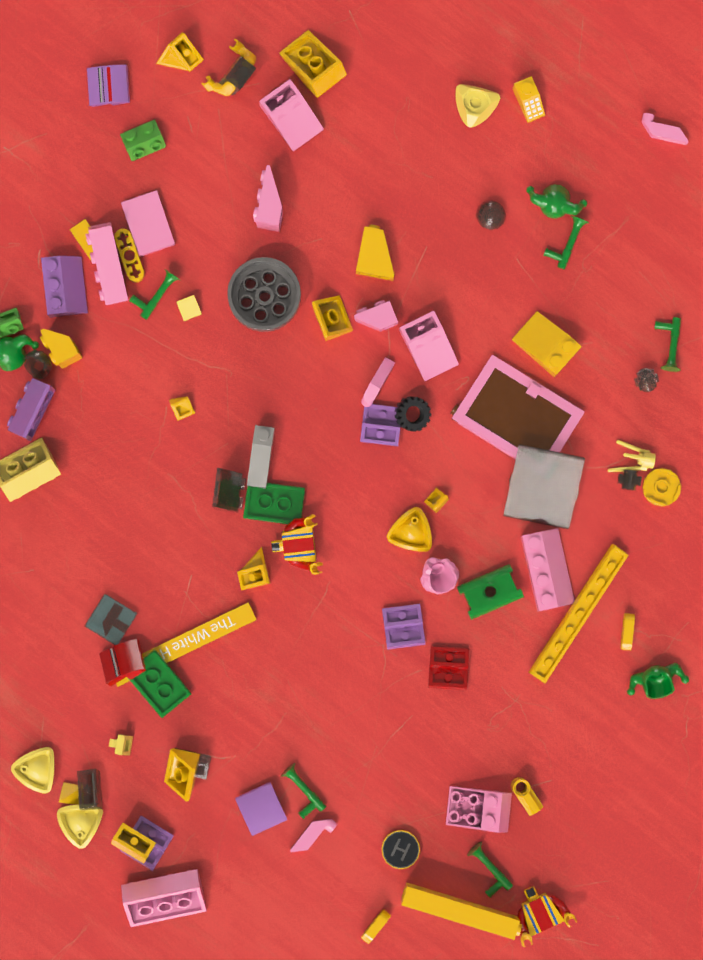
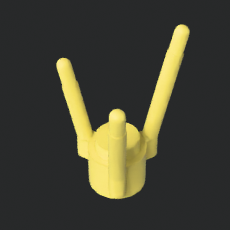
M620 440L616 441L617 444L640 452L639 455L623 454L625 457L638 459L637 464L640 466L609 468L608 472L647 471V468L653 469L656 458L655 453H650V450L641 449Z

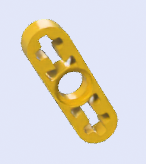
M119 229L116 231L114 238L126 274L130 281L138 283L143 280L145 272L133 237L127 229ZM124 233L125 236H129L126 238L128 247L124 246L122 240L118 241L121 238L120 234ZM129 250L135 253V257L131 261H127L124 258L125 252ZM134 264L136 270L141 271V273L138 274V278L131 276V274L133 273L132 267L129 266L127 268V265Z

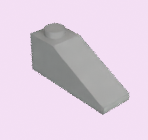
M255 425L247 486L266 489L275 434L272 427Z

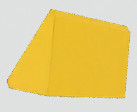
M340 295L312 302V307L325 341L353 331Z
M172 748L169 753L164 782L187 802L190 800L194 788L200 754Z

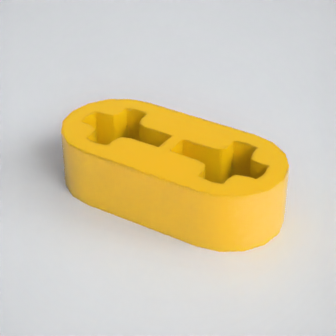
M624 613L621 650L631 651L635 622L634 614Z
M383 909L363 933L361 939L369 944L390 919L391 914Z

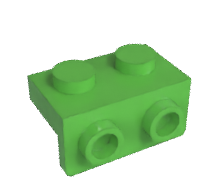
M155 119L120 134L131 161L166 147Z
M17 308L0 314V338L24 329Z

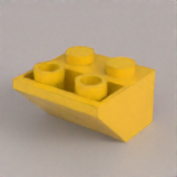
M46 329L40 330L42 333L40 339L43 345L51 350L49 356L56 366L59 365L63 369L83 358L75 342L69 336Z

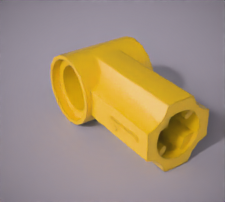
M517 777L511 782V790L515 793L529 816L537 813L544 807L530 787V784L524 778ZM519 782H524V790L517 792L516 785Z

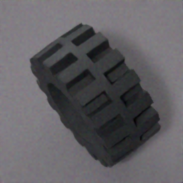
M418 397L403 398L402 402L397 404L398 408H395L396 422L400 427L408 431L416 432L422 430V428L427 426V422H430L431 409L428 403ZM411 406H416L420 411L419 418L415 422H410L406 418V412Z

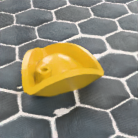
M414 507L404 513L389 530L387 540L404 549L420 552L429 551L432 547V536L428 520L422 509Z

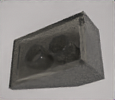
M217 468L212 504L215 510L238 513L239 509L243 508L244 497L240 496L241 490H245L246 478H243L242 473Z

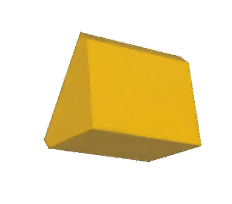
M436 488L424 503L437 513L449 498Z

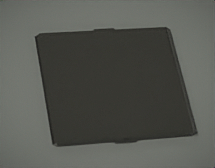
M519 444L513 472L509 479V490L503 516L569 529L575 501L579 495V484L585 458Z

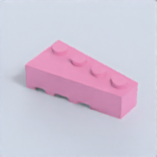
M111 222L88 227L89 233L86 234L88 245H92L93 252L90 253L92 264L96 263L98 270L94 271L96 282H100L102 287L101 290H98L100 300L105 301V305L128 301Z

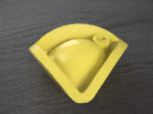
M459 84L456 87L458 112L468 127H475L484 122L492 114L500 101L498 93L464 84Z
M44 747L20 757L11 766L13 775L22 784L40 793L50 792L54 777L53 749Z
M70 805L58 809L57 819L64 835L77 848H85L98 829L103 815L102 808L96 805Z

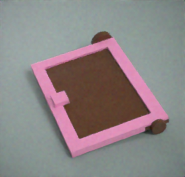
M492 355L460 406L456 404L450 414L453 415L452 420L536 473L550 479L559 465L555 461L556 457L585 412Z

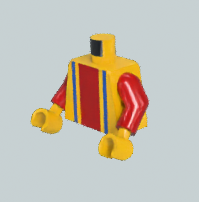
M312 514L308 517L295 518L282 531V540L271 541L272 552L284 551V558L291 565L302 570L311 571L312 574L317 575L322 573V571H318L317 566H322L323 563H314L316 562L313 527L318 525V523L311 521L312 518L316 517L315 514Z
M534 886L524 890L528 901L521 904L522 908L519 909L517 915L520 920L519 924L522 925L520 936L523 947H525V940H530L532 945V936L555 925L565 922L568 927H571L568 923L570 919H574L577 923L576 917L571 914L565 903L554 895L543 893L538 896Z

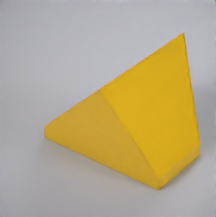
M182 32L168 44L156 64L190 72L204 59Z
M262 547L237 572L241 590L270 584Z

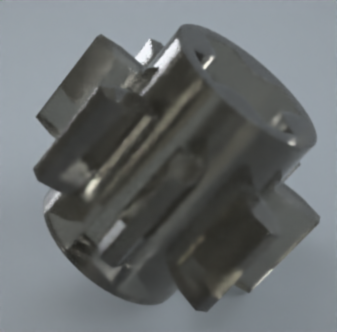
M644 368L636 373L637 378L634 381L635 385L639 386L640 391L650 392L657 387L656 382H659V378L653 369Z
M624 470L623 474L618 475L617 483L622 484L621 489L636 491V486H641L642 477L638 476V471Z

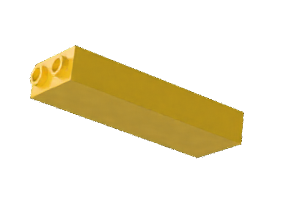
M407 882L405 884L401 898L402 906L515 940L516 935H520L522 925L519 924L520 920L515 915Z

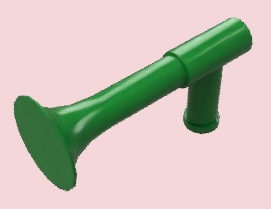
M571 216L573 218V228L562 254L546 248L543 255L559 261L557 267L564 270L580 229L583 225L589 223L575 216Z
M166 269V276L162 285L148 304L137 298L136 295H132L129 302L143 310L140 316L146 320L168 287L174 281L180 280Z
M674 317L672 324L655 321L654 329L671 331L669 357L666 365L661 367L662 370L671 372L681 371L676 365L681 318Z
M294 763L280 777L290 778L311 801L301 812H298L305 819L315 808L321 812L326 808V805L297 775L295 771L296 763Z
M479 842L468 852L467 856L473 855L477 857L498 880L485 891L491 898L502 886L508 891L512 888L513 884L484 854L481 846L482 842Z

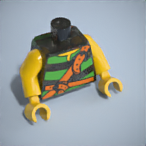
M234 39L236 45L234 47L229 46V48L236 54H239L238 58L219 83H215L210 76H206L208 82L201 84L207 91L213 90L224 96H233L244 86L256 70L254 67L256 56L245 48L240 41Z

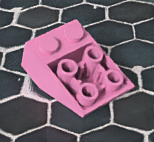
M290 79L259 101L260 107L293 152L324 130Z
M267 165L266 170H262L260 181H262L261 185L263 187L258 189L257 200L259 207H255L253 218L257 228L280 232L283 209L270 165Z
M434 311L399 328L424 381L459 365Z
M450 786L446 825L497 833L508 832L512 793Z

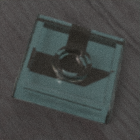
M104 594L86 622L85 627L110 643L117 645L121 642L136 618L137 613L109 595Z

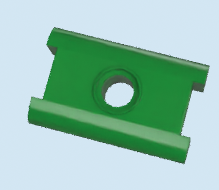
M510 564L457 586L459 595L464 594L470 611H468V615L471 620L524 597L522 590H517L510 575L513 572ZM487 587L495 589L496 594L493 597H488L485 594Z

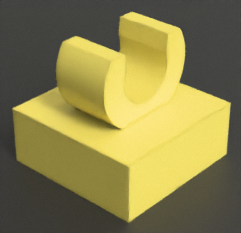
M118 735L117 739H110L109 747L116 748L115 754L130 755L133 736Z

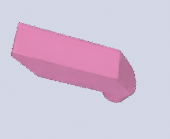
M643 113L642 124L651 138L683 145L688 144L687 138L679 127L653 122V114Z
M385 357L361 400L363 406L370 407L395 362Z
M332 819L312 821L290 849V852L308 850L324 829L331 833L337 826V823Z

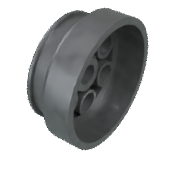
M261 257L245 262L234 272L228 285L227 296L233 315L241 324L251 330L270 332L280 329L294 318L300 306L301 291L298 279L286 264L277 259ZM265 275H273L274 280L271 283H266L263 280ZM248 280L256 282V286L252 289H248L245 284ZM286 287L288 293L281 296L278 294V289ZM266 292L270 294V299L265 302L261 301L260 295ZM249 298L252 300V304L250 307H243L241 305L242 301ZM275 306H283L285 308L284 312L276 314L274 312ZM264 311L266 313L265 319L258 320L255 317L256 313Z

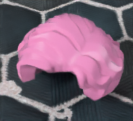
M429 558L423 567L421 584L426 591L437 595L449 592L457 584L459 570L449 559Z

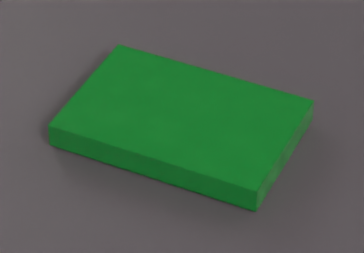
M267 483L266 489L247 486L243 519L289 524L295 518L302 517L305 488Z
M154 649L143 658L146 671L130 681L159 716L163 718L192 693Z

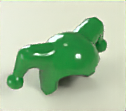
M550 185L544 189L542 194L535 193L532 186L526 188L530 201L539 206L542 213L549 218L557 219L565 214L578 215L583 207H586L588 204L585 199L581 200L579 204L570 202L569 191L561 185Z
M26 334L14 338H0V367L2 370L13 371L21 367L27 358L23 346L30 345L33 349H37L39 343L33 341Z
M672 663L665 667L660 665L651 666L645 672L637 673L630 677L627 694L634 695L635 686L640 684L643 686L647 698H663L674 692L673 677L675 675L680 676L684 684L689 682V677L684 674L682 668L677 663Z

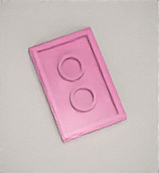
M157 190L121 202L139 257L175 245Z

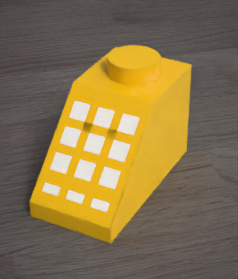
M532 76L514 83L513 91L527 123L545 116L540 94Z

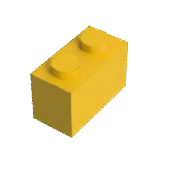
M122 823L111 844L144 864L155 847L156 842Z

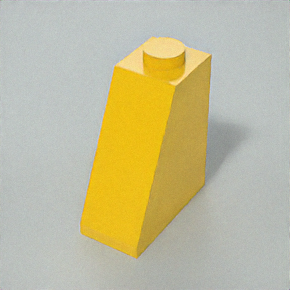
M377 225L365 226L356 274L393 281L394 272L384 231Z

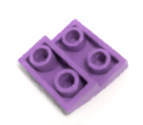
M271 782L235 798L252 836L287 820Z

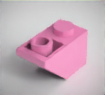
M385 300L379 301L374 304L375 307L359 309L356 311L357 314L354 315L356 322L379 332L398 325L390 301L386 303Z

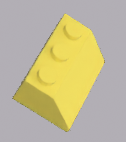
M43 438L0 460V487L10 502L61 475Z

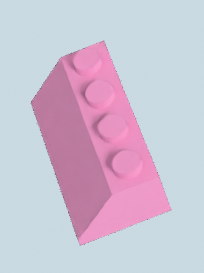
M558 528L521 536L537 612L573 604L575 600Z
M197 869L121 885L123 906L130 927L207 911Z

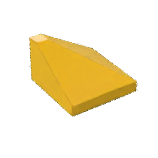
M188 396L169 400L177 420L195 414Z
M63 782L59 802L79 805L83 786Z

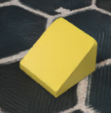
M194 295L177 301L184 321L202 315Z

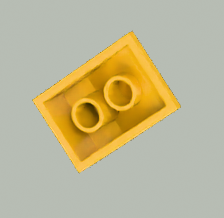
M309 30L279 52L284 61L317 98L347 75L342 62Z
M538 311L512 339L513 342L553 377L562 370L582 347Z

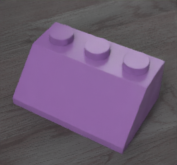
M53 256L41 258L47 315L53 318L88 313L82 257Z
M32 378L31 382L28 381L24 388L26 393L23 399L20 398L15 407L17 409L15 416H11L7 423V426H9L8 431L29 441L32 440L55 392L52 386Z

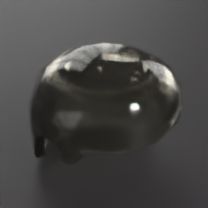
M489 200L478 206L476 218L483 228L493 230L498 229L504 224L506 212L500 203Z
M33 350L24 358L27 359L24 364L25 369L39 380L45 379L52 370V362L43 351Z

